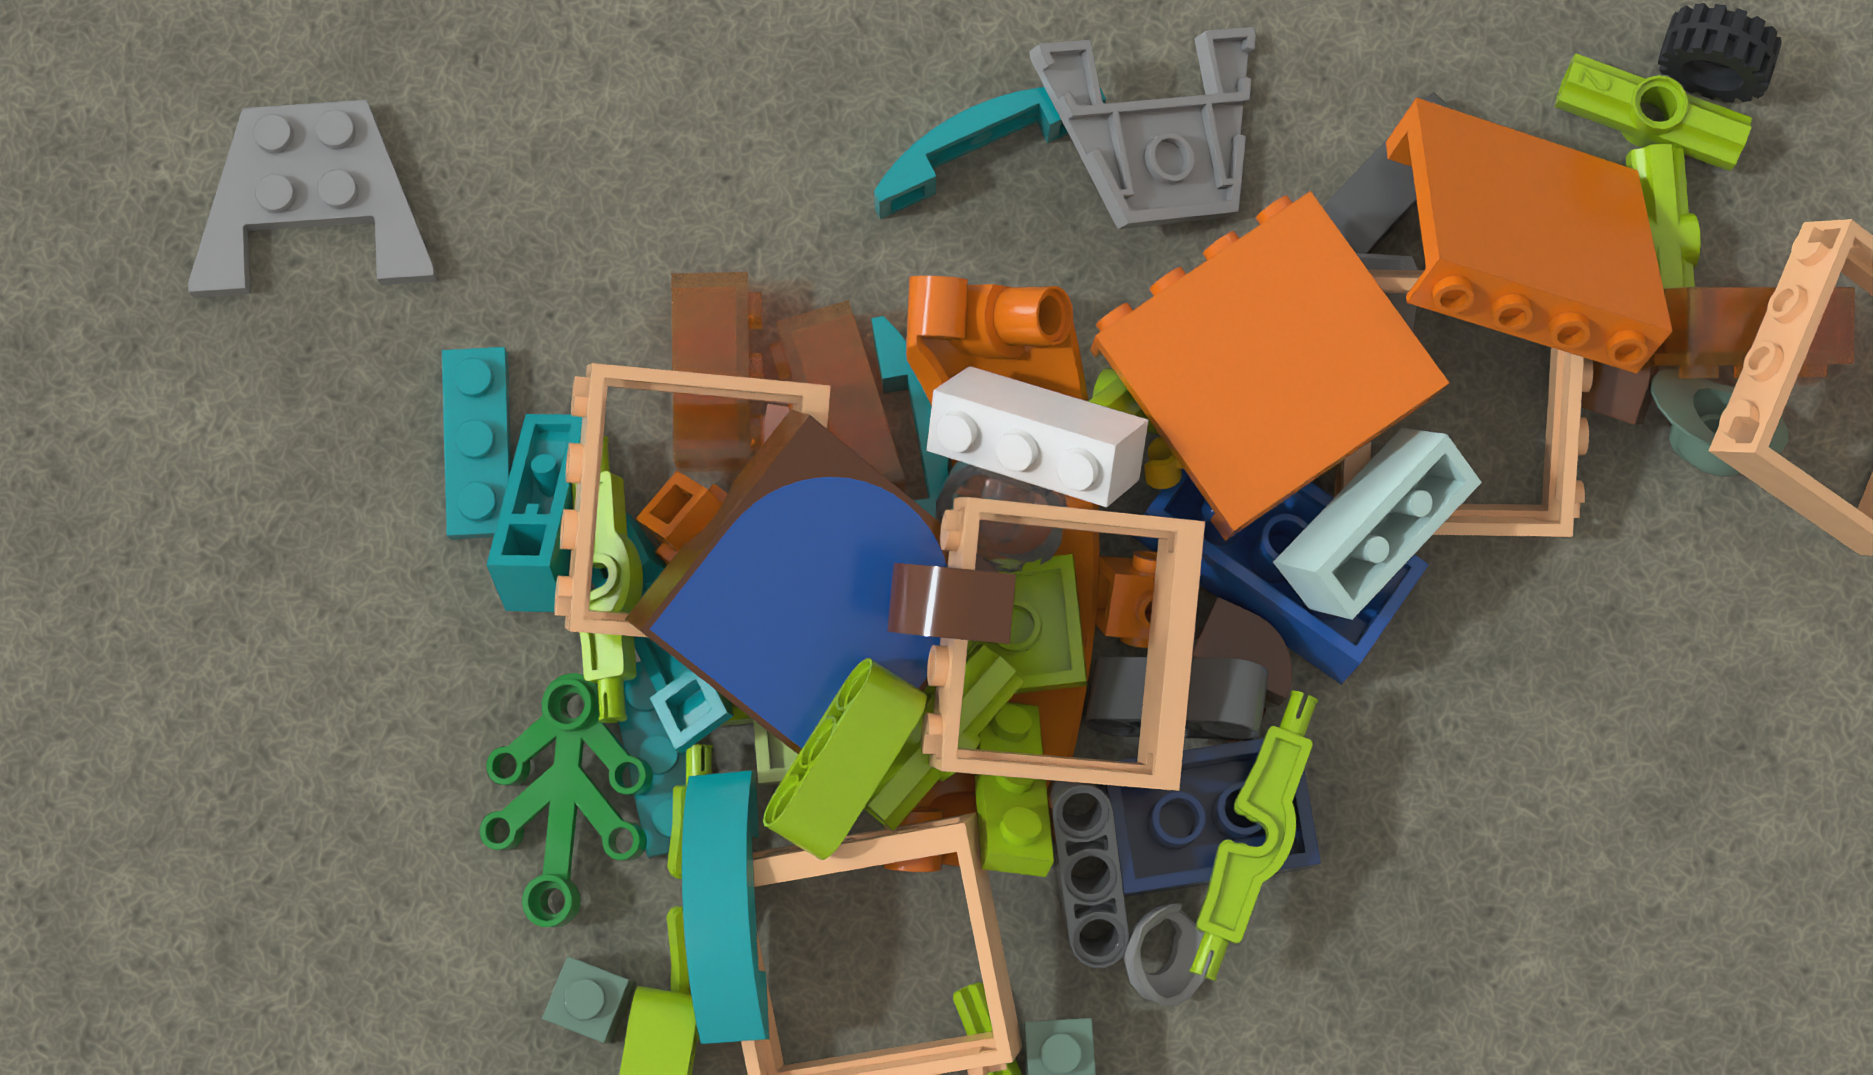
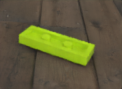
M1006 702L1003 709L978 734L981 740L976 749L1043 755L1038 706ZM974 774L981 869L1046 877L1054 862L1046 780Z

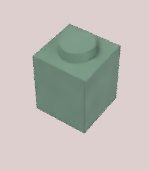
M567 956L542 1019L599 1042L612 1044L636 982Z
M1092 1018L1022 1023L1025 1075H1096Z

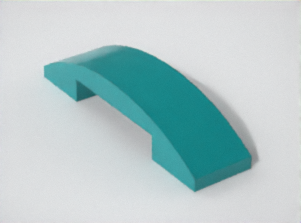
M1045 87L1009 93L972 106L944 121L916 141L897 159L874 190L875 210L879 218L883 219L935 195L936 174L933 169L1036 122L1047 144L1067 135L1068 132ZM1100 88L1102 102L1106 104V97Z
M884 316L871 318L872 334L883 394L907 389L909 392L928 498L914 501L942 523L944 512L947 510L948 458L926 451L932 406L907 361L905 339Z
M626 512L627 536L635 545L642 564V598L667 565L655 554V547L632 515ZM592 568L591 581L595 589L606 583L609 575L608 568ZM634 636L635 650L657 692L650 697V700L676 751L680 753L685 752L734 716L732 702L650 638Z
M753 770L688 776L682 834V901L689 982L701 1044L770 1039L766 971H759L752 838H759L756 772Z

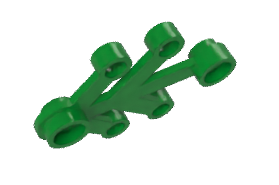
M577 673L565 674L553 680L543 694L541 702L542 716L509 746H502L493 750L486 762L487 774L493 782L499 785L517 786L522 784L529 776L531 769L530 760L556 740L554 764L502 811H494L486 815L479 829L480 838L488 848L501 851L512 850L521 843L524 836V827L550 805L543 875L531 880L522 895V907L526 917L533 924L540 927L557 928L565 926L576 917L580 908L579 890L570 880L577 807H579L601 835L603 849L612 859L621 861L635 860L643 854L647 844L646 834L642 827L636 823L624 821L582 768L584 741L609 769V782L612 788L620 794L638 796L645 793L653 781L652 768L646 760L631 756L607 725L599 722L598 684L586 681L584 675ZM580 695L584 701L583 712L578 717L572 718L567 710L568 702L573 696ZM511 754L516 760L517 767L512 776L505 778L501 773L500 766L502 760ZM634 764L637 766L640 776L638 782L631 788H628L623 783L622 773L628 765ZM505 819L509 824L510 833L504 842L499 843L494 837L493 830L498 821ZM628 829L633 836V844L629 851L621 853L616 846V837L620 831ZM559 889L564 895L565 904L562 910L555 914L548 906V898L554 890Z

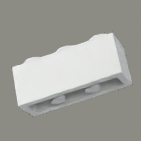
M969 366L934 389L926 451L1108 507L1139 481L1148 420Z

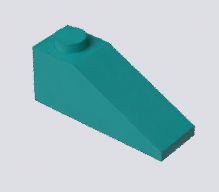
M525 414L486 564L505 611L554 612L558 575L569 576L571 550L560 549V531L563 509L573 510L572 483H566V460L569 443L580 444L582 417L571 416V414Z

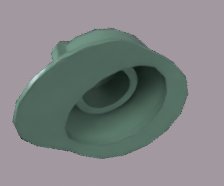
M1666 369L1659 371L1651 380V394L1658 408L1672 423L1668 437L1673 451L1683 460L1688 461L1692 466L1705 473L1718 477H1732L1739 474L1740 472L1708 451L1718 429L1721 415L1726 409L1735 387L1718 384L1680 370ZM1782 417L1769 445L1778 454L1782 452L1789 442L1788 428Z

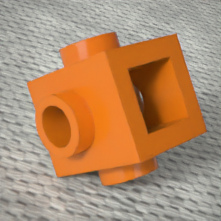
M676 471L636 517V520L661 543L655 554L668 565L681 547L702 531L713 519L728 494L715 484H712L707 489L681 472Z
M1139 550L1133 553V558L1099 556V587L1095 624L1105 636L1120 637V641L1127 645L1148 648L1157 552Z

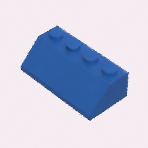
M1184 468L1182 469L1180 481L1173 487L1162 489L1144 514L1147 516L1205 521L1199 585L1216 597L1262 617L1277 630L1288 648L1340 685L1361 664L1429 565L1414 554L1351 620L1309 609L1273 563L1334 499L1312 482L1226 541L1210 521L1215 512ZM1132 536L1151 551H1158L1159 538Z

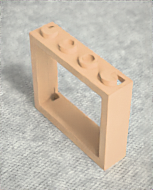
M1852 219L1804 222L1799 235L1792 245V252L1777 288L1768 302L1767 312L1751 350L1745 357L1743 369L1729 403L1721 415L1718 429L1708 451L1856 553L1873 556V472L1858 508H1855L1769 447L1840 273H1843L1873 296V235Z
M1368 269L1384 293H1408L1424 272V270ZM1551 347L1542 505L1461 504L1433 535L1573 537L1574 518H1580V503H1585L1584 484L1582 480H1576L1578 455H1586L1589 444L1588 421L1586 417H1580L1582 392H1589L1592 386L1593 361L1591 359ZM1371 442L1335 466L1334 498L1370 461Z
M597 363L587 365L586 377L575 376L571 401V416L582 417L580 444L569 443L566 460V483H577L575 510L563 509L560 531V549L571 550L569 576L558 575L554 613L558 616H566L565 628L571 632L647 637L625 620L629 613L589 610L608 387L793 404L792 410L811 415L827 428L831 385Z
M971 497L954 498L953 510H946L944 512L940 532L941 549L949 551L948 568L975 570L980 520L1159 538L1137 763L959 748L958 738L968 640L941 638L940 646L932 645L927 665L929 686H936L934 712L925 714L921 728L922 753L929 754L928 765L947 772L1179 791L1205 521Z
M976 813L897 826L894 831L886 828L847 835L838 849L825 860L816 858L797 845L753 852L754 887L957 852L993 1031L784 1065L767 982L770 1039L741 1042L748 1075H942V1073L967 1070L968 1075H987L989 1072L1007 1070L1006 1063L1014 1061L1023 1045L988 870L981 869ZM757 933L759 971H765Z

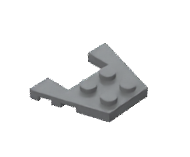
M1254 27L1208 30L1194 38L1205 95L1105 104L1101 98L1090 40L1041 43L1029 51L1031 62L1117 229L1220 219L1239 212L1246 136L1241 135L1243 104L1250 100L1251 78L1246 77L1248 53L1255 48L1256 35Z
M367 100L242 108L188 281V292L193 298L250 294L248 233L257 230L375 222L377 280L381 285L437 281L436 269Z

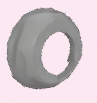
M1182 903L1159 906L1142 916L1131 930L1129 943L1124 954V963L1131 985L1143 998L1159 1003L1164 1007L1177 1006L1191 998L1204 982L1205 978L1203 977L1211 958L1210 951L1202 975L1198 976L1189 972L1204 933L1198 931L1196 924L1181 910ZM1164 918L1168 919L1176 929L1170 958L1159 971L1146 973L1143 969L1140 953L1144 937L1150 929L1160 924Z

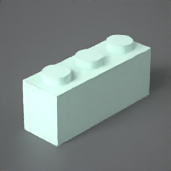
M1401 428L1273 563L1309 609L1353 620L1482 482L1447 434Z

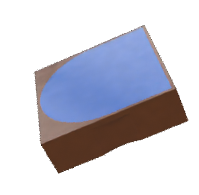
M791 409L734 480L727 497L713 519L702 531L681 547L625 620L799 755L849 674L864 659H873L923 692L929 686L927 680L928 657L932 645L940 646L941 638L887 631L894 563L948 567L949 551L941 549V523L815 418L809 414ZM976 553L975 570L999 572Z

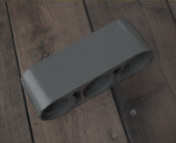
M1435 92L1425 99L1426 101L1453 109ZM1387 139L1323 207L1355 253L1370 254L1417 205L1412 167L1388 159Z
M1102 657L1096 659L1084 722L1088 728L1114 736L1140 737L1147 657ZM1192 658L1184 738L1231 740L1258 738L1269 677L1268 669L1260 664L1242 659Z
M1051 780L1047 788V798L1064 927L1074 956L1081 963L1089 967L1105 968L1114 965L1124 956L1129 943L1113 809L1103 784ZM1088 793L1095 797L1093 807L1085 814L1075 816L1063 811L1066 800L1072 795ZM1094 856L1104 861L1100 871L1091 877L1083 878L1071 873L1075 863L1084 857ZM1104 919L1112 923L1109 931L1103 937L1087 939L1080 935L1082 928L1092 920Z

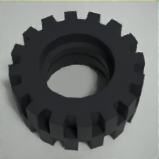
M1705 3L1695 4L1694 9L1684 6L1680 8L1679 13L1675 12L1671 18L1658 59L1659 71L1662 75H1669L1668 77L1682 84L1685 91L1702 93V97L1711 100L1714 97H1720L1723 102L1734 103L1735 98L1742 102L1752 101L1753 97L1758 99L1762 97L1769 87L1782 44L1781 37H1777L1778 31L1773 26L1764 27L1765 20L1758 16L1750 18L1747 16V11L1739 8L1734 12L1727 10L1726 5L1715 4L1714 8H1709Z

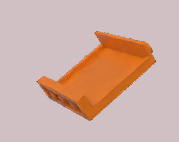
M1416 97L1386 141L1388 159L1411 166L1413 170L1426 269L1406 295L1407 303L1637 374L1672 333L1638 170Z
M1311 191L1295 202H1292L1288 195H1285L1270 204L1255 218L1260 225L1239 238L1235 231H1231L1219 238L1202 253L1207 261L1187 274L1180 266L1164 275L1149 288L1153 297L1134 310L1126 302L1109 312L1097 322L1096 327L1100 333L1095 335L1090 348L1095 358L1100 354L1104 355L1211 506L1215 514L1210 521L1225 541L1428 403L1449 384L1447 378Z

